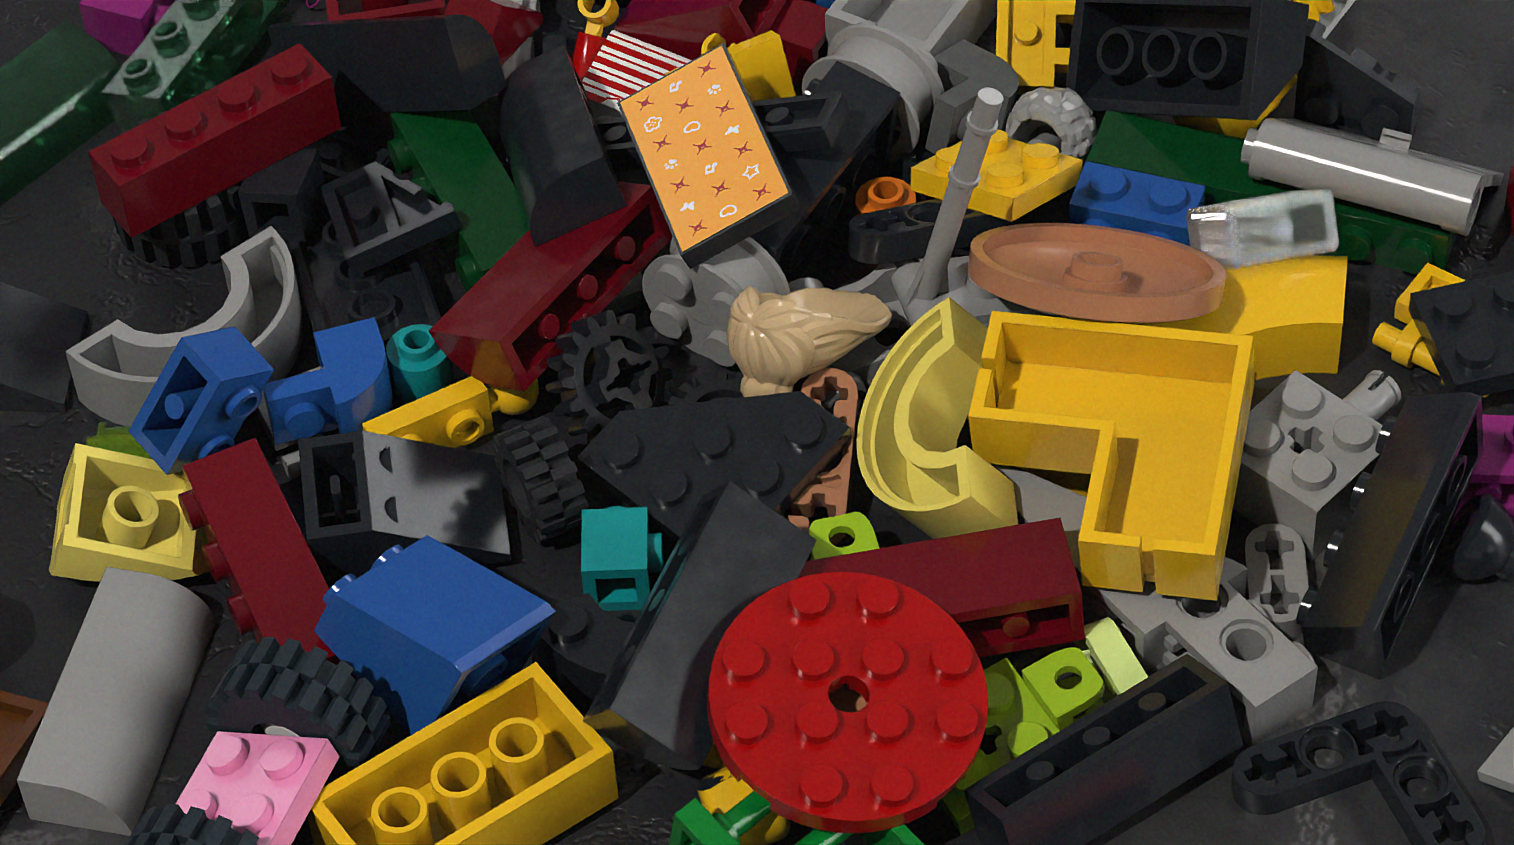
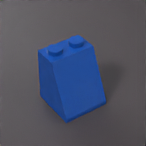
M426 535L405 549L399 544L391 547L375 561L370 571L356 578L353 574H348L338 580L323 597L326 607L314 632L340 660L354 668L352 673L357 679L366 678L374 688L371 694L374 697H382L387 706L386 710L411 736L521 671L556 611L545 600Z

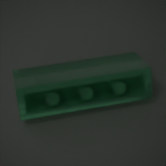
M67 20L0 68V206L138 103L135 90L116 59L96 39Z

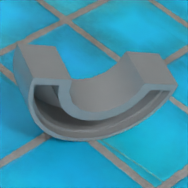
M270 226L221 256L229 295L223 307L206 322L183 332L153 334L134 330L117 319L66 350L79 401L100 417L130 428L181 337L234 326L274 368L267 383L284 379L294 366L301 350L304 337V316L292 258L287 245L277 231Z

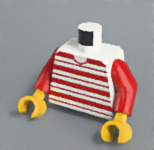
M578 0L579 11L587 19L585 33L578 32L572 63L585 88L596 119L622 117L617 102L664 77L666 72L692 61L615 30H612L607 38L602 37L603 28L612 25L619 16L617 1L606 0L603 9L599 12L591 13L595 0ZM718 33L709 35L702 44L701 55L722 43L726 46V40Z

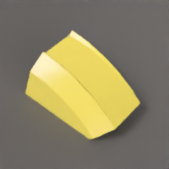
M75 443L64 474L56 509L57 516L49 566L51 575L100 582L106 567L154 574L169 580H178L210 572L202 551V546L209 544L202 527L191 531L179 504L178 494L187 491L183 471L166 475L153 459Z

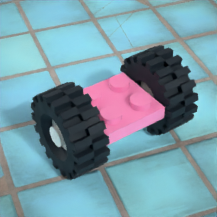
M263 637L260 644L254 639L246 642L242 649L239 648L206 705L205 714L209 715L206 724L208 730L215 732L216 735L176 804H167L163 811L158 806L150 808L146 815L143 814L125 845H291L322 788L372 759L377 754L390 726V716L383 714L387 707L382 697L370 696L374 687L366 678L356 680L350 675L354 669L342 660L337 665L326 659L328 652L314 646L313 650L308 652L302 649L301 641L289 638L281 646L275 637Z

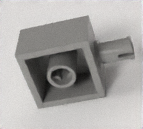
M1295 370L1249 413L1233 510L1257 526L1276 523L1284 524L1294 529L1301 536L1304 543L1305 557L1313 561L1327 548L1335 530L1345 531L1355 512L1349 508L1355 484L1362 472L1372 474L1381 455L1375 451L1377 439L1383 426L1377 420L1401 400V391L1398 384L1392 377L1388 376L1376 388L1375 384L1383 378L1384 372L1373 370L1345 398L1341 399Z

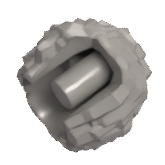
M1040 87L1023 94L1016 101L1012 112L1009 113L1005 130L1008 138L1028 144L1045 143L1053 145L1059 149L1061 154L1082 159L1083 164L1087 161L1098 131L1096 129V118L1092 116L1093 112L1089 106L1086 105L1075 91L1068 87H1055L1053 89Z

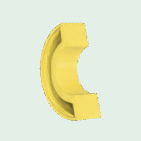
M950 297L941 301L920 317L890 350L880 365L866 394L859 417L856 438L858 464L862 477L869 489L881 501L932 539L1018 525L1013 482L966 445L957 448V439L969 414L979 368L983 369L981 356L988 328Z

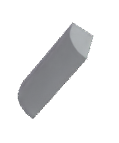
M106 567L17 778L30 819L127 836L132 834L139 822L217 623L210 608L192 591L174 581L154 574Z

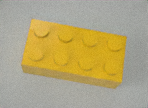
M534 662L324 786L307 815L313 844L543 845L619 798L613 750L594 728L583 722V715L538 663Z

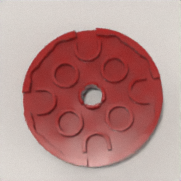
M828 572L803 576L772 588L751 602L733 620L724 633L712 661L707 691V712L713 741L729 772L737 782L742 779L756 793L770 802V810L796 823L819 830L837 833H867L891 829L924 816L935 809L938 801L950 792L961 779H965L978 755L985 731L988 714V690L980 659L972 643L955 620L939 605L914 589L890 579L855 572ZM842 684H848L849 689L860 693L865 702L868 703L859 711L843 712L833 706L829 700V695L841 689Z

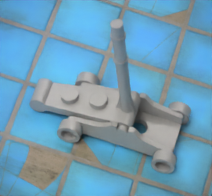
M988 87L980 89L973 110L967 115L965 121L967 128L956 162L950 167L948 173L949 183L925 256L917 257L916 261L913 259L902 260L896 265L894 262L879 264L869 275L861 280L835 289V291L845 290L876 295L882 303L889 306V310L892 313L891 321L886 328L894 327L906 332L920 317L948 297L952 298L987 328L992 311L1058 317L1015 304L987 292L969 277V256L950 258L973 189L979 184L981 178L979 171L990 138L996 133L999 125L997 118L1004 98L1001 92ZM809 277L799 278L789 283L790 292L803 288H824L819 280ZM874 335L826 367L843 370L852 376L857 384L861 409L874 376L897 342L888 347L883 346L876 341V335ZM828 391L826 399L821 401L822 407L831 414L834 413L836 401L841 400L839 391Z

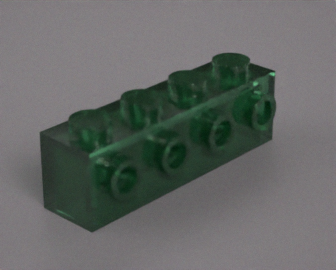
M175 0L102 91L120 132L122 133L124 130L129 131L135 128L136 122L144 118L150 120L158 116V113L168 111L230 79L266 33L267 27L273 24L290 0Z

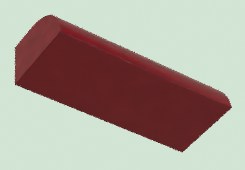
M618 182L627 205L626 207L537 247L534 246L528 230L429 330L436 344L453 363L473 378L491 386L524 392L549 367L546 365L547 358L562 353L554 341L556 337L572 332L570 323L601 313L672 239L673 236L652 186Z
M1061 517L806 561L798 576L800 578L828 572H855L883 577L908 586L939 605L955 620L972 643L979 658L1085 639L1082 591Z

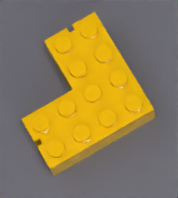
M992 311L981 356L983 369L979 368L968 414L973 451L989 464L1091 474L1078 538L1082 586L1143 592L1144 583L1147 581L1155 582L1156 594L1217 601L1255 384L1253 336Z

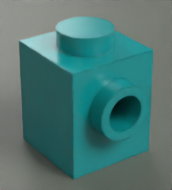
M613 506L606 509H583L581 577L584 594L589 593L604 611L642 610L652 591V573L662 572L664 568L662 533H650L648 508Z

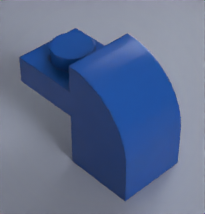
M375 317L313 332L320 370L266 383L263 393L276 445L300 438H308L338 429L340 434L363 431L362 423L390 411L393 393L385 347Z

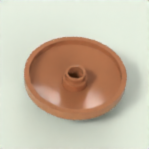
M1027 223L1003 226L985 231L973 238L970 245L968 274L974 283L987 292L1015 304L1062 318L1124 324L1163 323L1206 315L1221 305L1226 278L1225 269L1217 260L1185 244L1131 230L1073 223Z

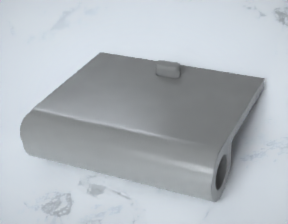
M1264 119L1259 129L1251 127L1248 130L1241 152V163L1249 165V178L1259 181L1268 179L1441 226L1442 230L1467 236L1471 230L1484 187L1501 185L1504 173L1409 149L1412 138L1411 134L1383 128L1380 141L1298 119Z

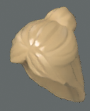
M747 286V289L743 290L731 304L726 334L730 355L744 375L740 387L743 397L792 392L794 384L799 379L830 366L856 346L879 334L886 328L892 317L889 306L882 303L876 295H870L869 293L862 294L845 290L835 291L829 288H803L781 296L770 292L761 293L756 288Z

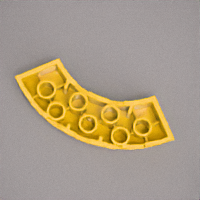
M1301 255L1270 257L1223 266L1226 272L1223 300L1216 310L1206 315L1186 320L1135 324L1253 336L1254 377L1256 380L1292 374L1295 370L1301 374H1337L1343 327L1347 256ZM1017 467L1087 497L1091 474Z

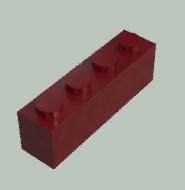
M299 43L88 151L102 205L128 235L133 238L341 129L332 76Z
M256 438L183 465L187 491L178 494L180 507L191 531L202 527L209 544L202 546V551L213 579L216 583L226 579L234 596L227 598V604L240 635L252 632L255 641L259 644L263 637H275L281 646L284 645L287 638L301 641L303 650L311 652L314 646L328 652L326 657L328 661L337 665L341 660L314 632L326 607L323 597L329 590V587ZM351 672L350 675H351L354 679H357V678L355 677V675Z

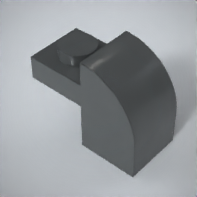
M965 39L933 56L938 64L937 73L943 84L944 93L935 99L925 149L936 154L938 150L951 147L963 140L967 128L965 124L967 115L973 110L979 90L986 87L996 89L1003 95L1004 100L997 118L999 124L997 129L1005 131L1007 118L1014 107L1019 85L1018 76L1014 69L1000 57Z

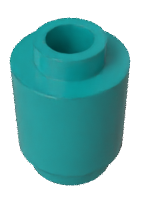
M416 324L404 327L392 335L387 343L386 354L393 394L402 406L455 383L452 361L440 349L429 333V330L433 327L431 325Z

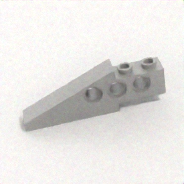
M991 464L1014 484L1018 525L1061 517L1082 591L1083 618L1089 624L1106 617L1112 619L1145 672H1148L1162 662L1167 666L1188 654L1228 682L1241 738L1250 747L1258 744L1313 707L1318 666L1315 664L1309 651L1302 644L1296 641L1291 642L1270 622L1266 612L1257 602L1245 599L1248 569L1243 564L1224 557L1217 601L1156 594L1155 582L1147 581L1144 583L1143 592L1082 586L1078 538L1087 497L1015 466Z

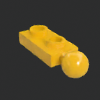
M470 376L362 423L363 431L457 448L471 444L478 438L494 432L492 413L500 411L507 415H521L529 411L538 399L539 385L536 379L524 392L491 385L486 388L483 382Z

